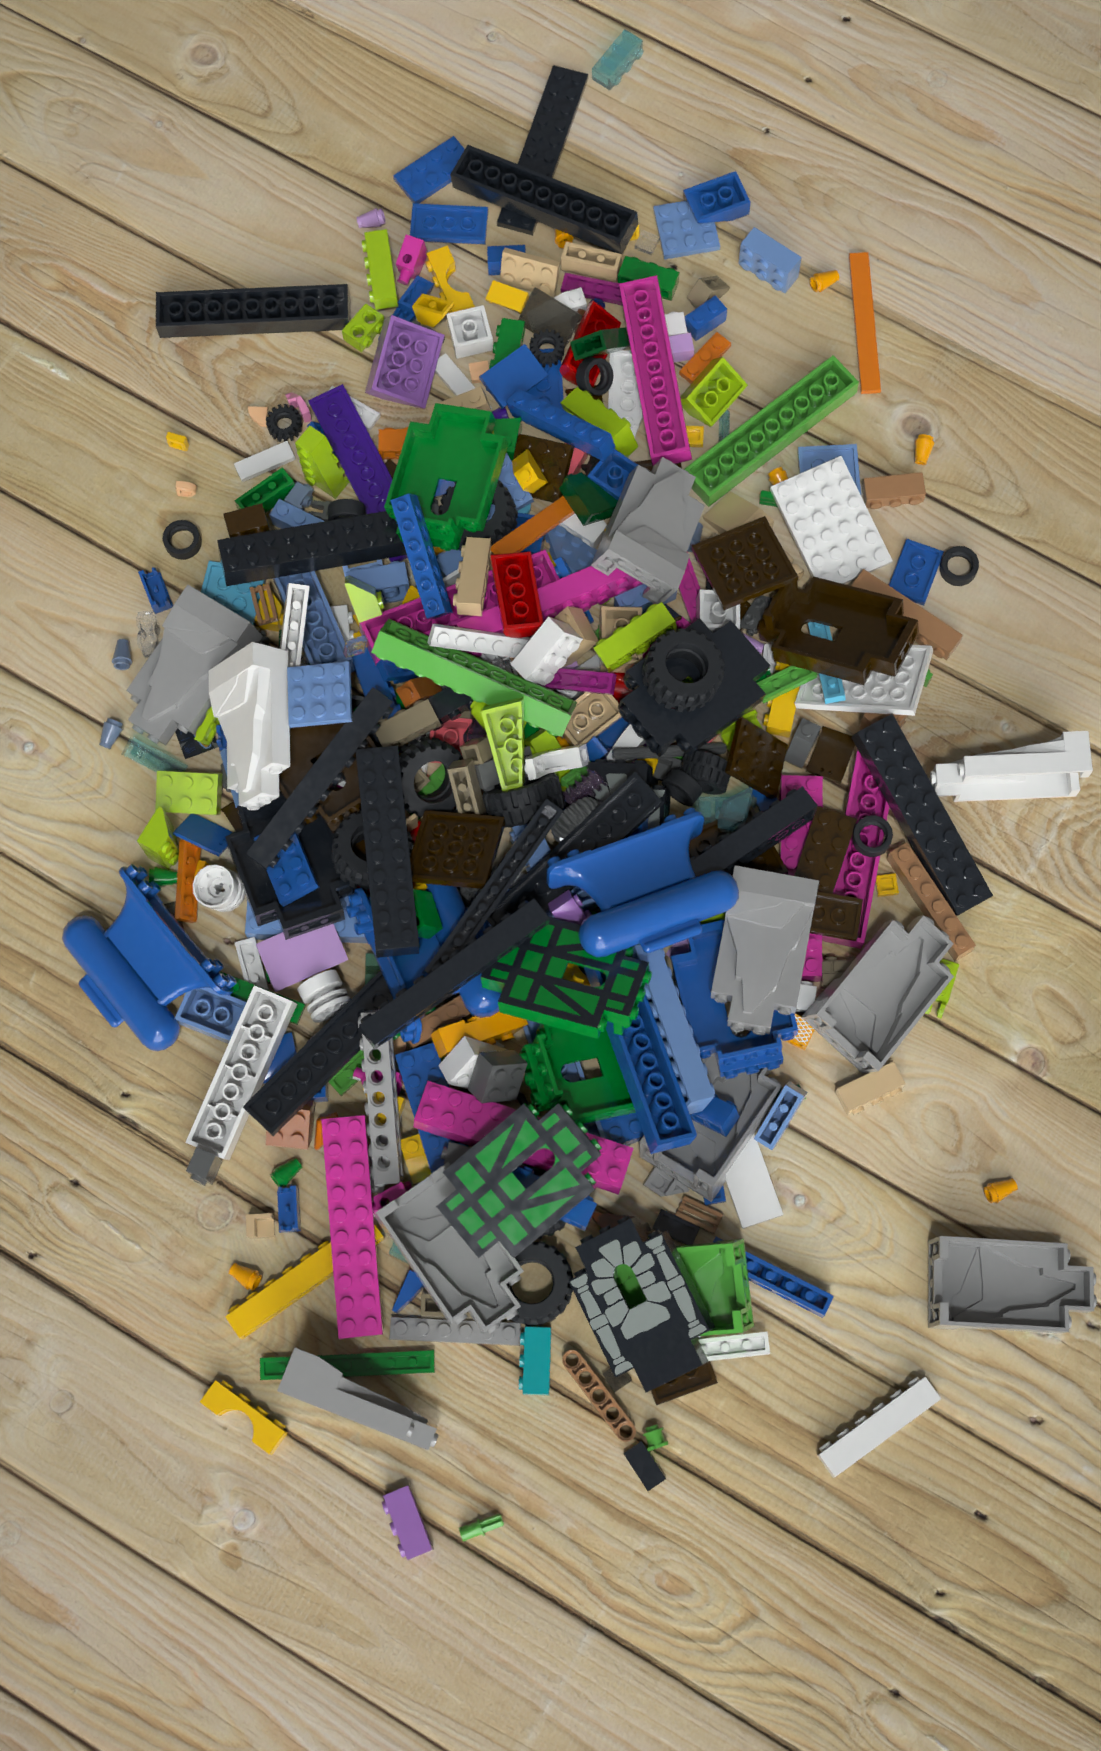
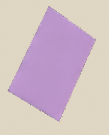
M334 924L285 940L282 932L256 944L275 992L348 960Z

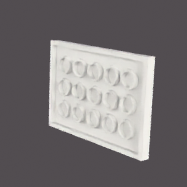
M842 456L770 487L771 494L812 578L814 576L845 584L856 579L863 569L870 573L892 563V558Z
M912 645L895 677L872 671L865 685L842 680L845 701L825 704L819 674L817 673V678L800 686L795 706L797 709L879 714L893 713L895 715L915 716L933 654V648L927 645Z

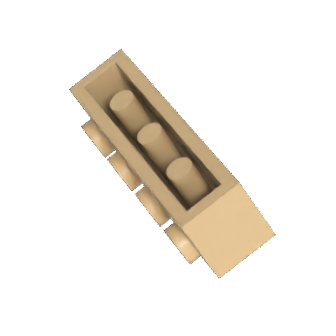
M467 537L466 544L462 545L461 557H463V561H459L458 569L461 575L460 578L457 577L456 590H458V593L454 594L453 606L457 607V615L482 616L490 568V555H492L490 550L492 546L491 539Z

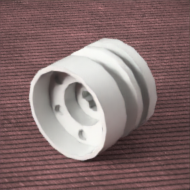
M209 865L201 869L194 878L193 894L196 900L205 907L220 912H229L239 907L244 900L245 892L239 876L228 868L219 865Z
M336 970L319 973L303 982L297 989L303 1002L311 1003L307 1010L309 1013H312L311 1018L313 1022L318 1023L333 1018L351 1000L347 996L346 989H339L343 983Z

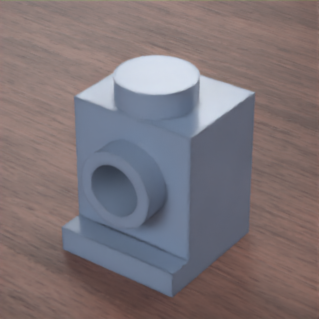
M297 482L284 501L304 511L313 500L312 493L314 490L308 484L303 485Z

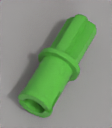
M588 767L570 769V772L560 779L561 786L569 788L574 783L582 781L584 776L587 775Z
M500 1514L483 1520L479 1518L472 1524L460 1527L459 1532L462 1540L466 1541L479 1535L485 1536L486 1532L503 1526L504 1521Z

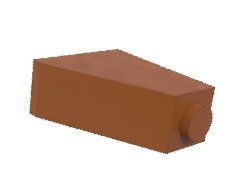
M427 677L411 679L396 689L407 709L413 707L415 702L426 700L442 691L440 685H437L432 679Z

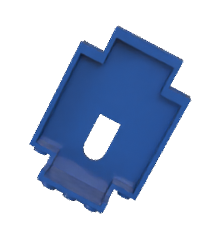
M725 920L701 925L703 929L701 934L687 939L690 952L671 956V964L679 991L680 1002L685 1007L686 1019L688 1024L692 1026L695 1044H698L700 1048L701 1059L709 1058L711 1054L715 1053L720 1078L731 1079L737 1077L739 1073L754 1074L759 1072V1069L766 1067L768 1070L779 1068L780 1064H783L781 1039L782 1041L794 1039L798 1035V1026L794 1013L784 1015L780 1014L778 1010H774L770 1034L757 1035L751 1031L748 1036L740 1038L732 1033L730 1026H727L728 1016L725 1003L717 1002L711 998Z

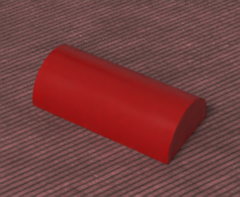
M591 301L587 306L573 340L599 330L620 328L621 322L595 301ZM570 344L561 364L560 373L567 381L577 385L576 372L583 360L575 361ZM608 354L596 356L594 358H602L606 360ZM594 365L589 372L591 387H594L600 373L597 365Z
M531 552L490 555L504 635L511 638H523L534 635L544 622Z

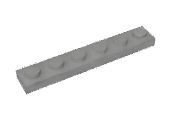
M391 1317L389 1339L520 1346L521 1323L499 1322L500 1327L490 1334L488 1331L482 1333L475 1321H461L458 1324L454 1321L449 1324L447 1320Z

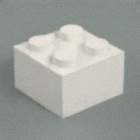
M484 305L446 314L456 359L493 350V338Z
M699 590L696 598V620L700 618L712 633L730 620L740 630V604L723 610L713 590Z

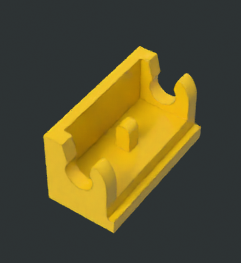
M493 280L485 300L489 303H495L517 311L523 315L530 301V296L528 292Z

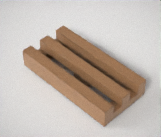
M265 583L264 586L257 585L256 588L249 587L259 626L279 621L269 583ZM266 590L273 618H269L263 591ZM258 592L260 595L265 620H262L255 594Z
M684 1196L675 1216L715 1234L723 1214ZM688 1203L694 1207H697L713 1216H716L717 1219L715 1220L713 1218H710L694 1209L685 1206V1204ZM682 1211L689 1212L714 1224L713 1228L682 1214Z

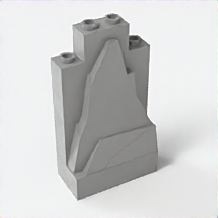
M664 457L653 466L651 472L637 465L627 478L591 566L607 576L618 568L648 586L644 590L642 597L657 605L665 602L679 588L690 556L687 550L705 507L697 499L689 496L696 477Z
M187 585L162 625L164 627L162 640L126 690L132 695L130 699L138 704L128 719L133 724L132 728L140 734H143V732L147 733V738L156 744L161 742L166 745L177 728L185 734L189 731L195 735L198 727L202 725L206 717L207 710L211 707L208 671L251 642L259 643L263 637L251 622L190 585Z
M735 866L733 878L737 881L739 899L734 907L726 911L711 998L720 1003L731 1002L727 1024L731 1029L736 1031H744L746 1029L751 1030L757 1035H765V1033L770 1034L774 1010H778L780 1014L784 1015L795 1014L819 881Z
M923 915L914 918L906 930L896 920L885 922L842 976L834 979L802 1016L813 1029L862 1074L878 1072L954 977L946 965L939 963L954 943L949 940L948 934L939 930L934 925L933 920Z
M715 1053L711 1054L709 1058L701 1059L702 1063L707 1067L709 1082L713 1084L715 1094L719 1099L723 1101L729 1100L734 1103L740 1115V1118L727 1137L692 1120L697 1137L690 1145L650 1154L645 1137L643 1136L640 1140V1158L711 1202L724 1185L727 1172L773 1107L782 1090V1086L776 1079L768 1078L772 1070H768L767 1067L759 1069V1072L754 1074H746L744 1072L739 1073L735 1078H720Z
M448 1162L399 1198L377 1211L374 1217L387 1236L391 1237L449 1324L454 1321L456 1324L467 1318L465 1313L469 1312L482 1333L488 1331L491 1334L500 1327L499 1322L504 1318L509 1321L518 1314L517 1309L521 1306L506 1284L513 1285L521 1279L520 1274L524 1271L500 1242H497L478 1258L436 1207L456 1190L443 1174V1171L450 1166Z
M938 1236L928 1241V1328L951 1330L970 1328L1067 1333L1072 1325L1069 1312L1089 1313L1093 1312L1096 1307L1097 1298L1094 1295L1096 1274L1093 1272V1267L1068 1265L1071 1257L1068 1243Z
M294 1348L277 1390L278 1392L426 1450H429L430 1446H435L439 1434L435 1433L436 1428L426 1425L428 1419L393 1400L345 1379L342 1372L320 1357Z

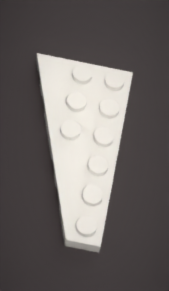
M620 350L610 353V365L613 369L614 377L609 389L608 409H613L621 419L623 417L626 418L631 424L630 429L634 437H636L643 419L631 350Z

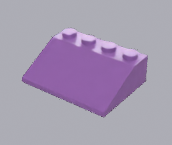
M393 315L384 319L365 393L383 400L425 409L444 335Z

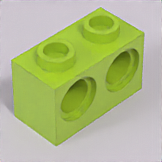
M365 303L342 330L344 341L362 353L365 348L370 347L376 335L381 334L384 315Z

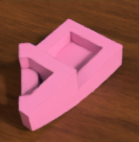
M291 392L285 394L289 406L299 407L304 423L312 421L310 411L302 397Z

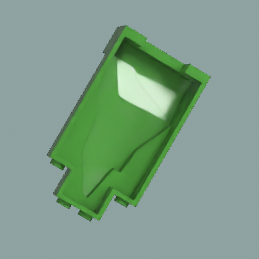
M744 1239L676 1246L716 1327L700 1336L744 1333L753 1328L754 1321ZM626 1264L618 1265L615 1269L614 1277L629 1308L632 1309L648 1301L631 1267Z

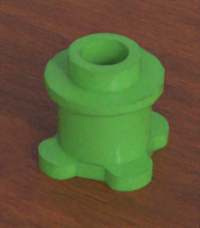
M657 1424L645 1428L646 1433L643 1436L646 1437L649 1446L647 1448L648 1451L669 1444L668 1441H665L662 1432L663 1427L659 1428Z

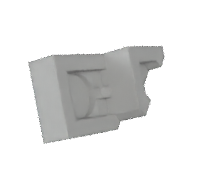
M657 1167L652 1169L643 1183L645 1187L660 1197L684 1193L690 1190Z

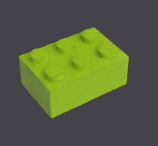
M157 771L155 811L160 806L164 812L221 814L223 774Z

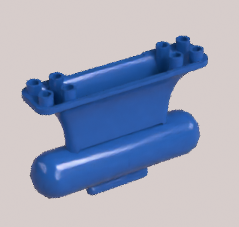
M689 808L683 813L684 816L677 818L674 814L669 815L661 826L592 851L588 850L580 853L577 849L572 850L568 853V858L563 860L556 856L548 861L547 884L549 888L556 889L567 885L578 887L585 891L602 911L589 916L579 928L578 936L581 946L588 954L594 957H606L638 944L641 945L645 953H651L701 934L703 929L699 923L700 921L729 911L735 906L739 899V889L737 881L731 874L717 870L696 877L692 869L689 857L690 840L702 833L704 816L701 812H696L695 808Z
M131 864L128 867L123 866L119 869V874L126 886V899L120 914L112 925L105 930L92 916H78L68 921L63 929L62 940L66 949L86 972V975L79 981L80 988L107 1022L115 1028L125 1021L144 1046L153 1051H161L175 1043L180 1031L179 1023L168 1009V1004L184 993L199 988H211L220 995H231L234 992L232 987L237 982L230 974L224 976L220 973L224 965L216 958L212 961L209 957H206L172 916L157 895L161 891L160 886L154 881L149 883L145 880L149 875L147 870L142 866L137 868Z
M426 884L427 889L425 891L432 892L443 929L430 939L418 937L419 954L376 958L370 899L362 888L355 889L354 894L348 896L350 905L346 907L349 918L356 917L357 923H354L355 932L357 935L364 934L367 943L370 944L393 999L396 998V994L403 988L408 990L414 985L413 982L418 977L424 975L422 972L467 910L457 887ZM487 920L475 937L477 939L483 936L484 930L489 927ZM481 973L453 994H460L465 1008L471 1015L479 1018L491 1017L499 1012L498 1000L501 993L483 988ZM424 1015L400 1032L403 1042L411 1041L412 1044L420 1041L422 1033L421 1020Z

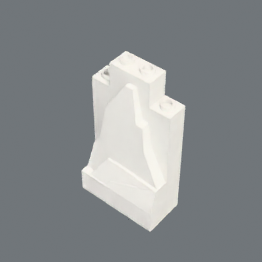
M251 642L208 671L209 696L213 715L218 718L227 740V789L236 790L239 793V806L247 807L248 810H258L263 805L269 804L272 800L279 797V774L290 767L287 681L288 651Z
M1089 731L1063 732L1061 737L1046 743L964 756L963 759L949 764H936L933 771L930 772L929 780L938 796H953V802L1076 797L1080 791L1078 773L1080 772V778L1089 777L1093 771Z

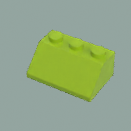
M724 357L713 359L680 396L682 407L690 416L712 427L748 384Z
M350 575L346 576L345 587L358 622L360 623L382 615L385 602L381 591L377 592L375 587Z
M159 806L137 839V842L150 860L169 870L172 865L174 866L178 862L179 847L177 838L173 835L174 826L163 808Z

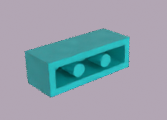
M525 1327V1332L520 1333V1345H524V1354H520L519 1367L523 1368V1376H519V1390H523V1395L549 1396L552 1330L550 1327Z

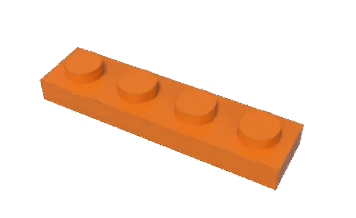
M182 839L179 841L175 919L187 923H195L197 920L198 901L193 894V882L197 864L200 860L201 848Z

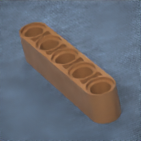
M575 1350L565 1352L562 1358L565 1369L620 1441H632L636 1434L635 1426L579 1352ZM569 1355H576L579 1361L576 1366L571 1367L567 1365L566 1358ZM587 1372L591 1374L592 1380L589 1384H582L579 1377L582 1373ZM596 1390H602L605 1393V1399L602 1402H596L593 1399V1393ZM609 1408H616L619 1416L615 1420H610L606 1416V1411ZM622 1426H629L632 1429V1435L629 1438H623L620 1435L619 1431Z

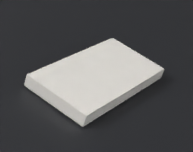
M753 1134L726 1174V1184L742 1229L783 1216L758 1142L754 1140L755 1134Z

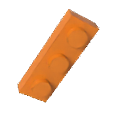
M716 332L679 371V375L692 384L713 359L724 355L731 347V342Z

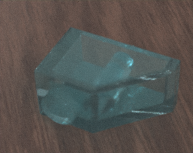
M747 788L723 800L722 807L717 808L715 819L718 820V828L735 832V829L741 823L746 822L753 800V788Z

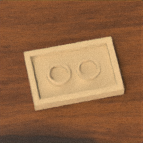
M504 248L502 252L500 283L554 298L557 290L560 262Z

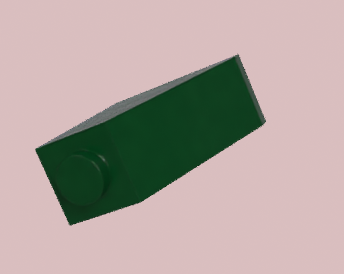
M626 327L599 330L570 342L575 361L614 353L630 347Z
M582 472L567 475L559 488L583 526L611 518L618 500Z

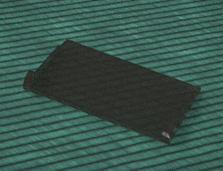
M535 287L518 320L525 321V328L533 333L536 332L538 335L541 329L543 332H545V329H549V332L553 329L555 334L559 332L560 337L564 339L565 349L583 315Z

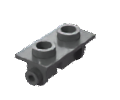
M762 595L756 597L741 620L740 628L747 629L746 633L749 636L757 634L758 623L761 619L763 620L764 610L770 606L771 597Z

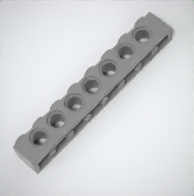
M378 1010L362 1012L361 1016H359L358 1018V1026L361 1023L360 1020L364 1016H366L369 1013L373 1015ZM362 1034L363 1038H360V1049L364 1051L362 1071L366 1074L363 1089L364 1093H367L368 1102L365 1103L366 1115H369L367 1135L371 1136L368 1152L369 1157H372L373 1166L370 1167L371 1179H374V1185L401 1183L404 1180L393 1037L377 1048L381 1052V1059H375L372 1054L374 1048ZM375 1070L382 1072V1081L374 1077ZM376 1092L384 1094V1102L376 1099ZM378 1113H383L386 1116V1123H381L378 1120ZM381 1134L387 1136L388 1144L385 1145L380 1142L379 1136ZM381 1156L389 1158V1166L382 1164Z

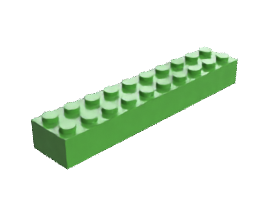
M834 355L687 466L684 470L696 477L692 490L708 507L854 396L857 393L859 381Z
M388 619L379 631L371 652L377 658L394 662L397 667L412 670L417 676L430 678L437 685L448 686L458 694L464 693L476 702L492 705L524 697V720L530 726L543 728L553 736H563L577 705L576 701L461 650L430 646L427 643L429 636L391 619Z

